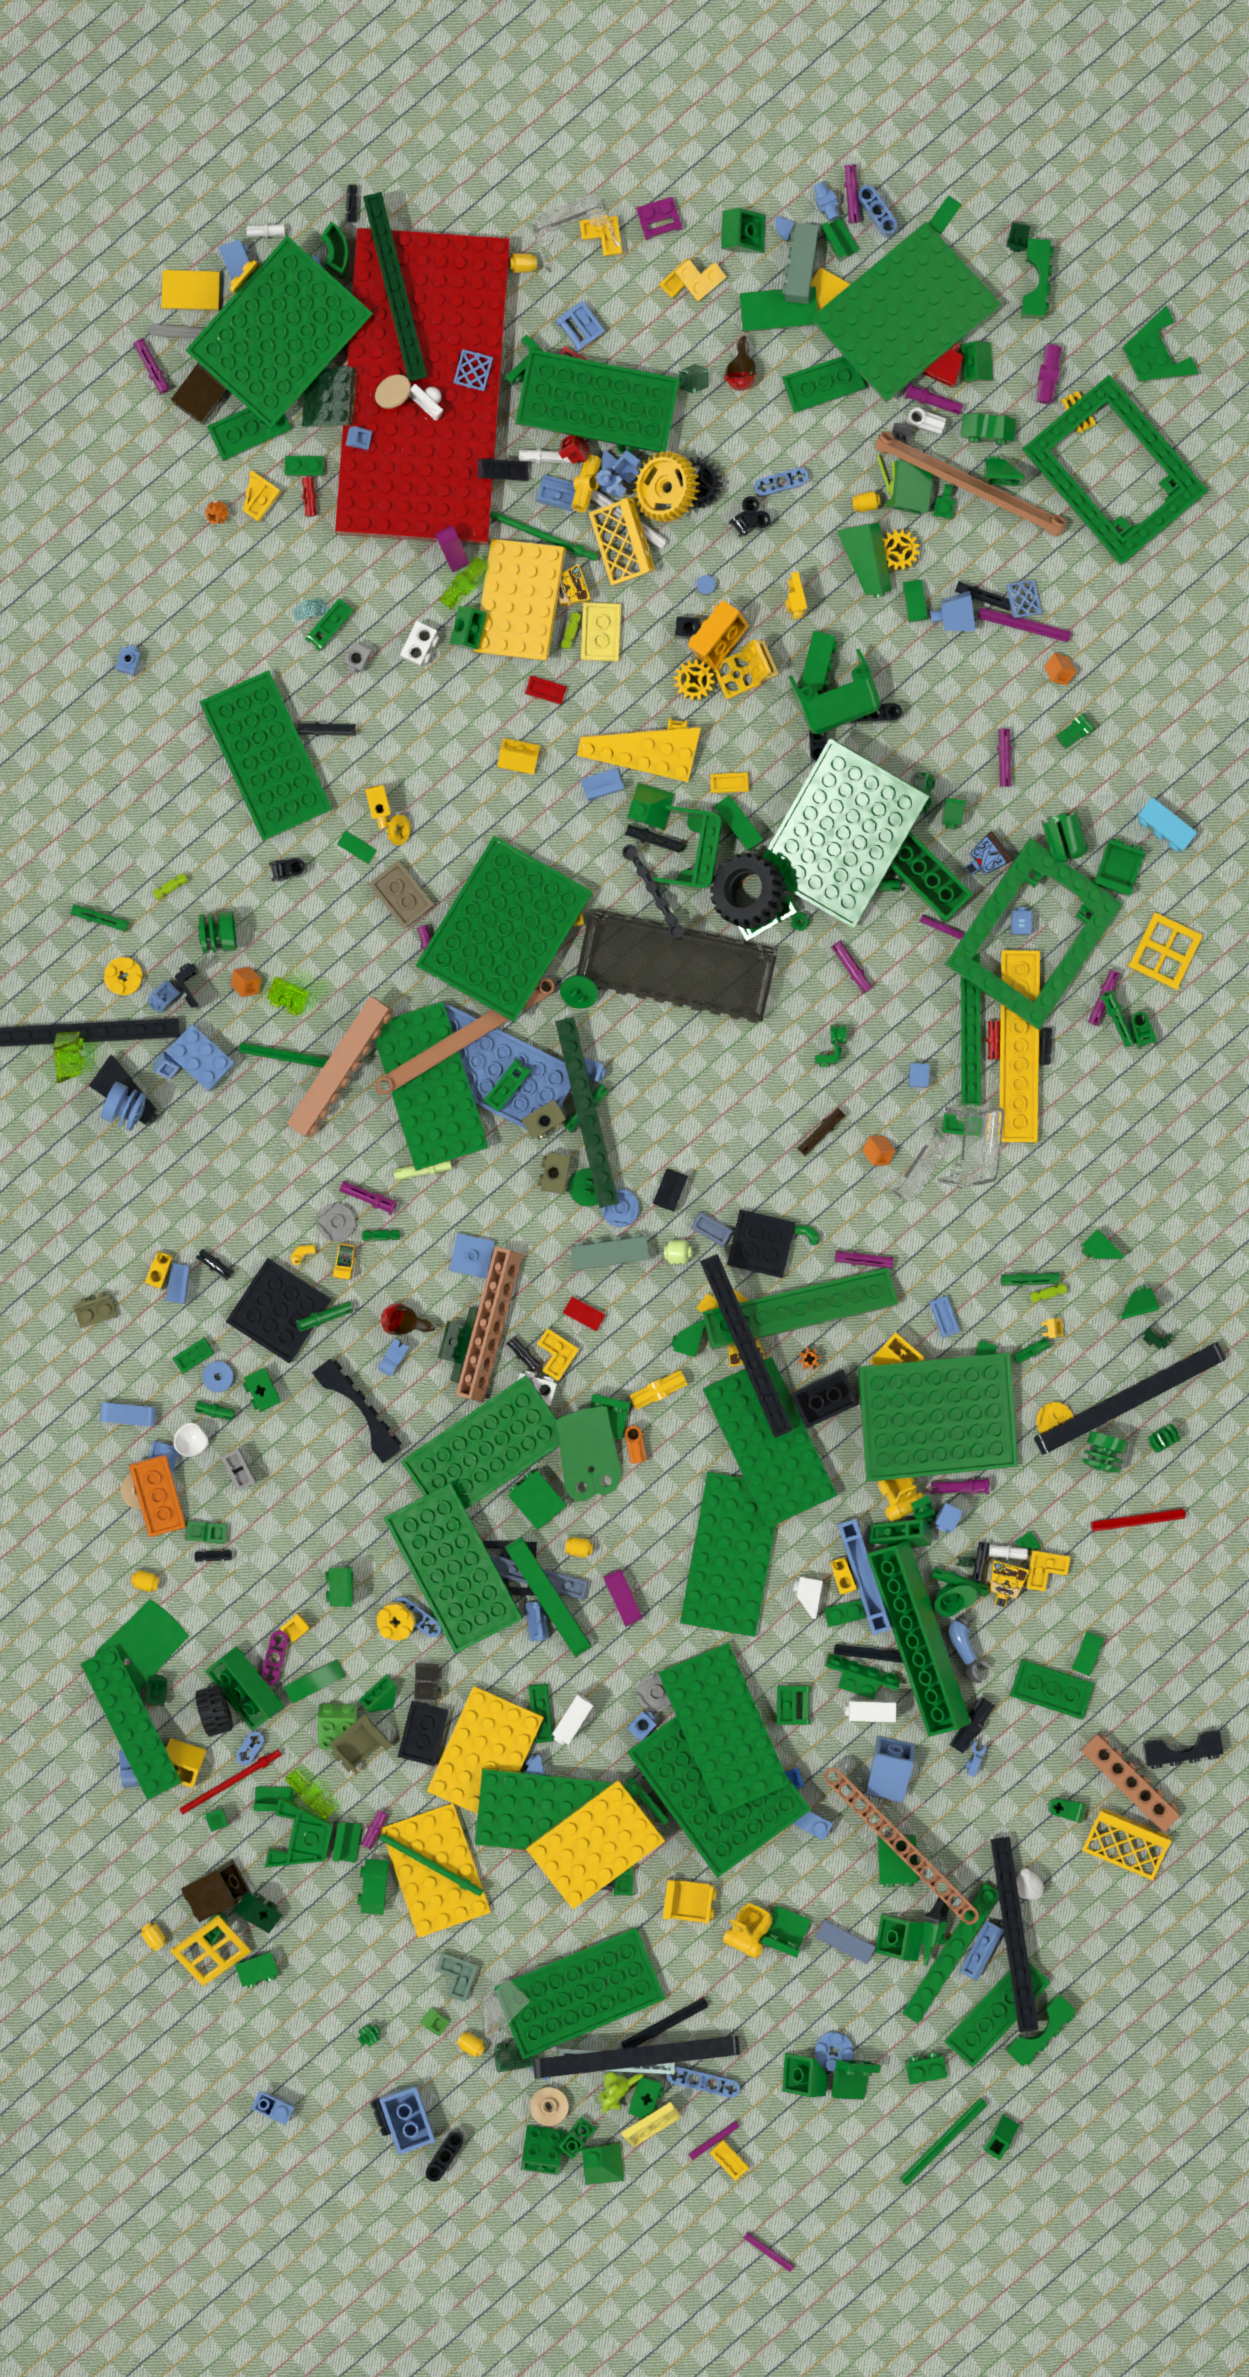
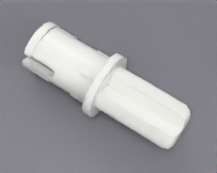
M265 223V226H248L246 228L248 237L265 236L266 239L273 236L285 237L284 224L267 225Z
M990 1544L989 1557L1006 1558V1560L1008 1558L1025 1560L1027 1559L1028 1550L1026 1548L1009 1547L1010 1545L997 1546Z

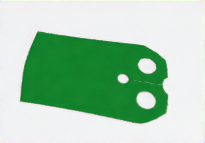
M607 1406L579 1410L556 1419L564 1486L567 1493L576 1501H584L590 1499L595 1493L603 1496L614 1492L621 1478V1468L613 1440ZM590 1466L595 1468L593 1473L588 1472ZM604 1475H610L612 1478L611 1484L607 1487L602 1486L600 1483ZM579 1482L587 1484V1490L584 1493L576 1491V1485Z
M149 1599L116 1633L97 1649L95 1656L115 1646L123 1663L126 1658L131 1660V1663L125 1665L139 1693L147 1685L148 1676L155 1675L189 1636L166 1610Z

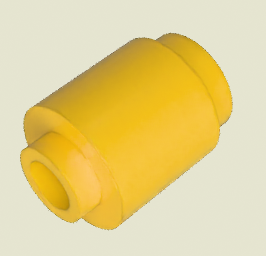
M513 253L509 257L508 268L511 269L512 273H531L537 269V257L531 253Z
M874 491L856 494L855 497H852L854 512L859 511V513L878 510V505H881L879 494H875Z
M567 1538L565 1553H568L569 1556L587 1558L588 1555H592L593 1544L590 1543V1539Z
M138 1569L137 1573L133 1572L130 1583L134 1584L133 1588L156 1592L160 1577L154 1573Z
M149 1922L141 1928L142 1932L140 1935L150 1949L153 1948L154 1951H157L167 1944L166 1936L156 1922L153 1924Z
M466 2031L462 2033L456 2043L460 2046L461 2050L474 2058L476 2055L480 2057L486 2048L483 2045L485 2041Z

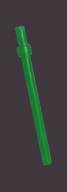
M492 511L490 518L554 545L565 547L567 550L574 552V555L578 557L583 556L593 561L597 560L598 554L585 549L580 544H572L495 511Z
M384 1833L379 1839L460 1885L461 1889L469 1890L479 1897L482 1895L484 1890L472 1884L471 1880L466 1877L463 1879Z

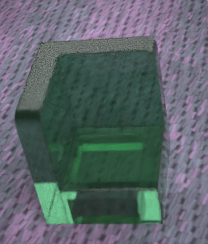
M693 364L679 371V389L694 394L708 387L707 368Z

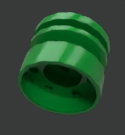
M233 911L220 912L219 921H215L212 913H209V922H206L205 914L199 915L198 937L204 954H209V945L212 946L213 953H216L217 944H221L224 952L237 950Z
M1090 1431L1087 1443L1094 1446V1450H1084V1453L1092 1455L1091 1460L1082 1458L1081 1462L1103 1472L1120 1473L1121 1468L1114 1467L1113 1464L1114 1462L1123 1464V1461L1117 1458L1116 1454H1126L1129 1442Z

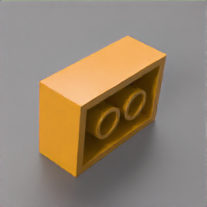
M722 600L720 604L714 607L713 613L709 618L703 621L698 632L692 635L687 645L697 659L701 662L704 661L707 666H710L715 671L750 625L740 611Z

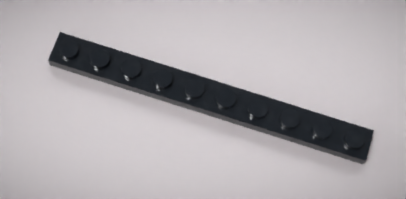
M179 1018L0 1027V1047L180 1037Z
M714 1254L699 1261L774 1438L792 1431L719 1255Z
M1010 1836L990 1839L1018 2032L1039 2030Z

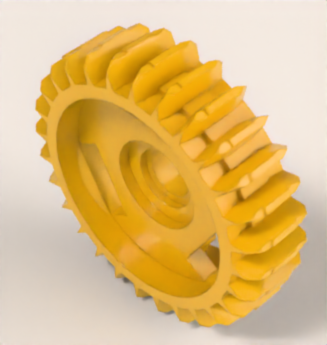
M663 451L660 454L654 453V457H648L649 462L643 461L644 468H638L641 471L640 474L635 475L638 480L633 482L637 485V488L633 489V492H637L634 499L639 500L636 505L641 507L640 511L645 513L646 517L662 523H671L672 520L678 521V517H684V512L690 513L689 506L694 507L691 502L692 500H697L694 495L699 492L696 486L700 483L695 482V479L699 476L693 474L696 471V468L691 467L693 463L681 454L670 451ZM678 470H680L682 474L683 485L678 475ZM670 482L672 484V489L669 493H667L665 491V486L667 483ZM671 504V508L668 510H658L657 505Z

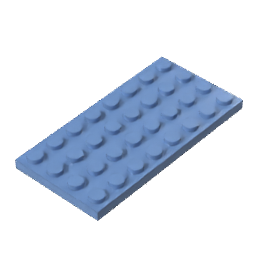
M444 1003L453 1033L476 1020V1018ZM498 1029L492 1030L459 1051L475 1104L525 1129L527 1128L522 1122V1118L552 1100H555L558 1107L561 1108L571 1088L565 1062ZM518 1059L521 1061L520 1064L525 1068H530L532 1071L503 1108L497 1112L483 1100L512 1063ZM517 1070L512 1073L517 1078L521 1075ZM547 1116L541 1117L539 1124L543 1127L548 1126L550 1118Z

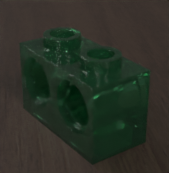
M508 2042L497 2043V2047L493 2048L497 2073L533 2067L532 2059H535L534 2055L523 2060L518 2055L519 2049L517 2044L509 2045ZM507 2052L510 2055V2059L502 2061L499 2058V2054Z

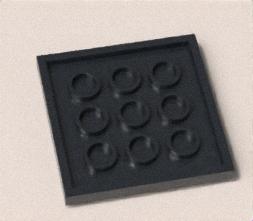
M267 1258L226 1320V1323L290 1364L314 1328L312 1327L300 1332L296 1321L311 1316L314 1312L325 1311L332 1299Z

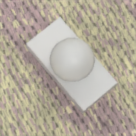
M414 384L411 387L409 397L437 421L443 412V409L437 405L441 401V392L435 387H429L423 392Z

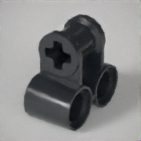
M748 496L742 502L743 512L728 522L734 526L739 533L738 536L741 538L754 527L759 531L767 530L771 519L767 512H758V499ZM747 502H754L756 508L754 510H747L745 504ZM765 517L767 519L766 525H759L757 519Z

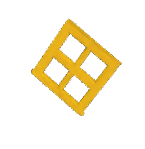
M1154 912L1131 962L1127 965L1129 968L1175 990H1179L1180 982L1203 935ZM1157 923L1173 930L1165 946L1150 939ZM1177 932L1193 939L1185 956L1170 949ZM1146 946L1161 953L1154 970L1139 964ZM1166 956L1181 963L1174 979L1158 973Z
M218 1915L178 1945L171 1948L170 1952L202 1986H206L207 1983L248 1955L251 1949ZM218 1926L225 1933L226 1937L211 1946L203 1936ZM231 1940L239 1951L227 1960H224L216 1950ZM197 1942L205 1952L190 1962L182 1951ZM210 1956L218 1966L203 1976L195 1965Z

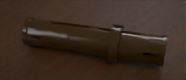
M837 1107L826 1120H822L823 1123L797 1149L806 1157L830 1131H834V1127L846 1115Z

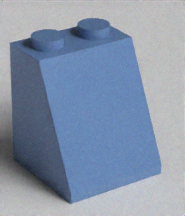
M877 1736L866 1794L876 1798H887L893 1802H904L914 1763L915 1744Z

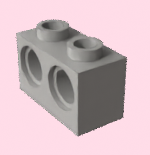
M240 1448L221 1457L237 1491H241L257 1482Z

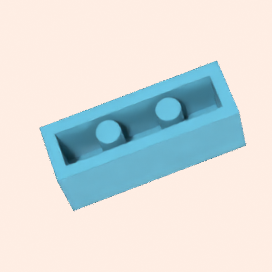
M1153 797L1137 815L1140 825L1146 829L1148 827L1154 831L1153 835L1160 840L1165 839L1169 843L1168 846L1175 852H1182L1197 834L1195 830Z

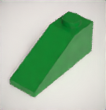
M924 1519L870 1524V1544L894 1545L909 1540L911 1547L931 1546L932 1527Z

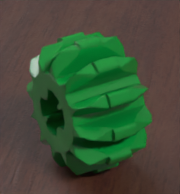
M1169 1424L1150 1435L1147 1440L1151 1449L1155 1453H1159L1180 1441L1181 1436L1178 1429L1173 1424Z

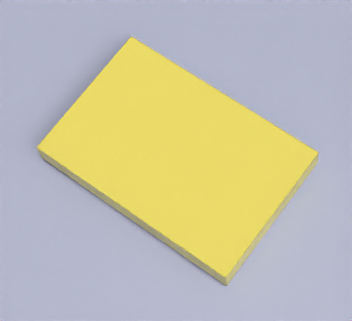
M583 602L581 660L619 662L621 604Z
M670 2102L624 2130L621 2134L632 2147H635L678 2121L682 2116Z

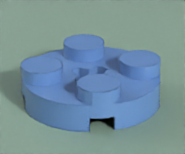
M834 2031L826 2032L816 2042L815 2057L823 2068L835 2071L836 2059H852L853 2046L846 2035ZM831 2046L839 2048L837 2051L838 2055H829Z

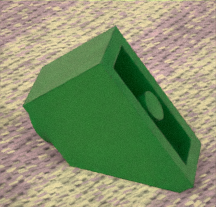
M946 798L941 825H945V828L950 830H956L957 827H961L966 801Z
M1098 1229L1080 1245L1083 1248L1081 1252L1088 1259L1090 1257L1092 1259H1123L1125 1257Z
M703 1319L678 1332L677 1336L673 1335L670 1345L674 1347L673 1351L692 1357L696 1356L705 1326Z

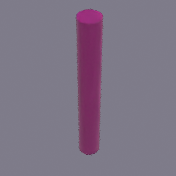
M924 915L919 920L923 924L960 940L965 934Z
M735 2120L688 2155L692 2160L696 2159L740 2127Z
M745 2233L743 2239L789 2272L792 2271L794 2268L793 2264L750 2233Z

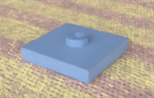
M457 1233L449 1271L487 1279L495 1241Z

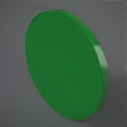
M574 975L562 982L560 996L570 1007L585 1009L596 1002L598 988L591 979L581 975Z
M590 1168L577 1171L569 1183V1192L572 1199L579 1205L586 1207L598 1204Z

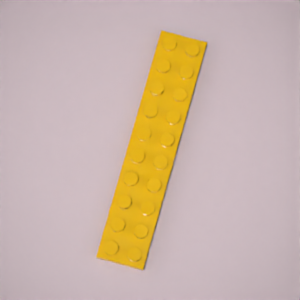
M1001 950V980L1032 1002L1040 990V951ZM1001 1004L999 1142L1037 1143L1039 1030L1029 1025Z

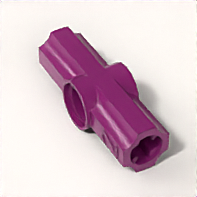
M1046 344L1043 363L1040 366L1038 376L1039 386L1036 402L1040 404H1052L1055 385H1057L1060 372L1059 362L1062 347L1058 345Z

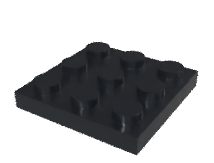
M740 1209L727 1266L783 1279L796 1222Z

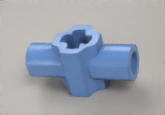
M824 182L814 185L813 189L817 195L814 199L818 210L821 213L825 212L829 222L839 218L840 215L836 208L839 204L832 190L828 191Z

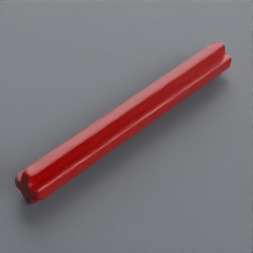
M1182 1508L1092 1521L1091 1530L1096 1532L1186 1518V1512Z

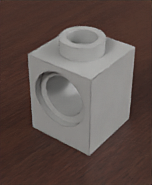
M353 642L344 660V665L347 666L346 669L355 674L357 671L362 673L372 653L371 650ZM356 654L362 656V661L358 664L351 661L352 657Z

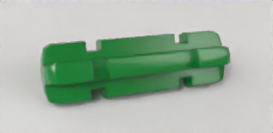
M399 1230L363 1231L362 1240H399L400 1232Z

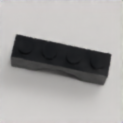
M1219 1730L1200 1732L1195 1744L1185 1751H1173L1161 1739L1142 1742L1145 1764L1148 1767L1151 1766V1769L1162 1768V1764L1170 1763V1766L1181 1765V1761L1189 1760V1763L1199 1762L1202 1757H1208V1760L1220 1758V1754H1224Z

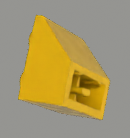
M894 1332L869 1361L873 1365L919 1361L923 1360L924 1357L899 1334Z
M170 1738L166 1750L182 1781L181 1785L194 1788L207 1750Z

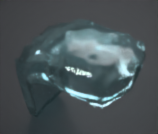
M322 599L306 600L295 608L294 617L299 621L322 616L326 613V605Z

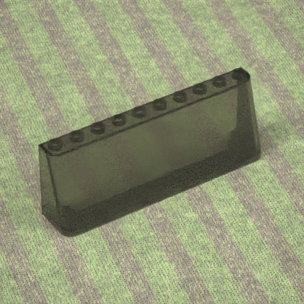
M601 909L590 910L576 975L591 979L599 990L608 991L612 989L622 995H627V993L635 994V997L640 999L649 997L654 998L653 1000L659 1003H665V1001L672 1002V1005L677 1007L686 1005L691 1006V1009L696 1011H702V1009L709 1010L714 1015H721L723 1013L728 1014V1017L733 1019H740L742 1017L751 1023L763 1022L778 953L777 948L684 928L685 936L683 939L674 940L669 935V928L671 926L666 923Z

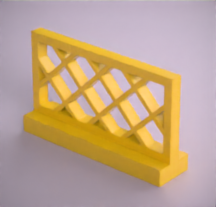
M625 498L617 503L589 512L611 586L656 571L634 498ZM619 506L622 510L620 520L612 516L614 509ZM602 513L607 516L603 526L597 523L595 515ZM610 518L618 522L614 532L606 528ZM621 524L628 529L626 537L617 534ZM604 531L613 534L608 544L602 539ZM615 537L624 540L620 550L612 546ZM627 542L633 545L634 550L631 556L623 552ZM610 549L618 552L614 562L608 559ZM621 555L629 558L626 568L617 564ZM632 561L638 563L639 572L633 573L629 571ZM616 567L624 571L621 578L615 580L613 575Z
M1100 1806L1082 1851L1153 1881L1172 1839L1171 1836ZM1099 1821L1107 1824L1109 1831L1099 1834L1096 1828ZM1119 1830L1124 1831L1127 1838L1117 1842L1113 1833ZM1111 1834L1114 1843L1104 1847L1101 1837ZM1140 1838L1145 1846L1134 1849L1131 1840ZM1098 1839L1102 1848L1092 1850L1088 1846L1090 1841ZM1129 1841L1132 1851L1121 1854L1118 1845ZM1155 1845L1162 1847L1161 1853L1152 1857L1149 1847ZM1116 1846L1119 1856L1109 1857L1106 1850ZM1147 1849L1150 1858L1139 1862L1136 1852ZM1134 1854L1137 1863L1133 1865L1126 1864L1123 1857ZM1151 1861L1154 1867L1152 1873L1144 1872L1141 1865Z

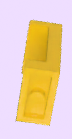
M667 1878L663 1919L670 1920L671 1918L709 1924V1920H713L714 1916L711 1902L716 1900L717 1890L713 1889V1884Z

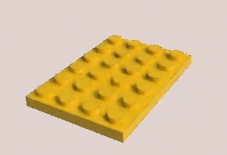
M491 539L480 611L487 614L478 650L473 652L548 661L565 547Z
M473 1686L427 1792L478 1814L482 1768L520 1772L544 1716L477 1686Z
M618 1779L526 1847V1850L570 1907L575 1909L664 1843L665 1839Z
M454 1803L382 1827V1834L390 1836L463 1879L466 1877L471 1880L472 1884L483 1889ZM386 1844L418 1938L491 1913L484 1891L480 1897L469 1890L465 1891L455 1882Z

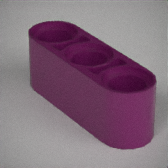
M452 525L435 533L452 573L470 564Z
M621 1569L604 1575V1581L625 1627L643 1620Z

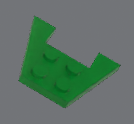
M1167 305L1122 347L1138 382L1199 375L1191 357L1173 364L1158 333L1159 330L1174 324Z
M279 1796L276 1816L294 1819L288 1851L269 1847L265 1868L325 1861L333 1823Z

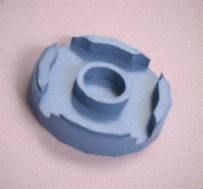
M616 1189L619 1204L602 1207V1214L609 1224L616 1227H625L632 1224L637 1218L639 1202L630 1191Z

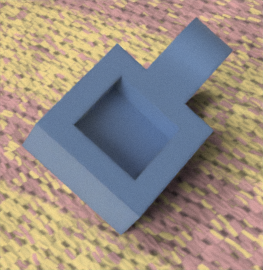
M976 1741L971 1746L974 1755L972 1759L968 1758L965 1769L968 1770L967 1774L974 1777L981 1763L982 1755L987 1748L986 1745H983L980 1751L976 1750Z

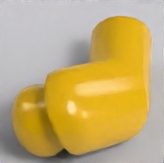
M315 1244L297 1246L291 1254V1263L295 1266L300 1265L305 1255L316 1254Z

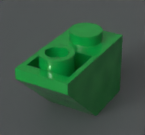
M1002 2114L983 2144V2150L1001 2160L1010 2146L1019 2124Z

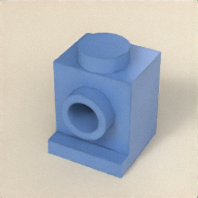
M127 645V648L122 647L115 669L119 672L135 676L142 655L138 652V648ZM128 655L132 657L130 662L125 661V657Z

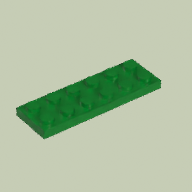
M1029 1962L1035 2000L1051 1982ZM1009 1970L944 2040L972 2068L1017 2020Z

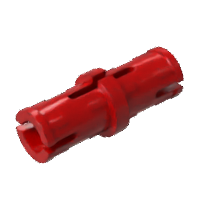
M314 477L301 478L303 485L302 500H304L305 517L317 516L315 500L317 499V494H315Z
M988 1021V1038H986V1042H988V1060H1000V1021H994V1029L993 1021Z

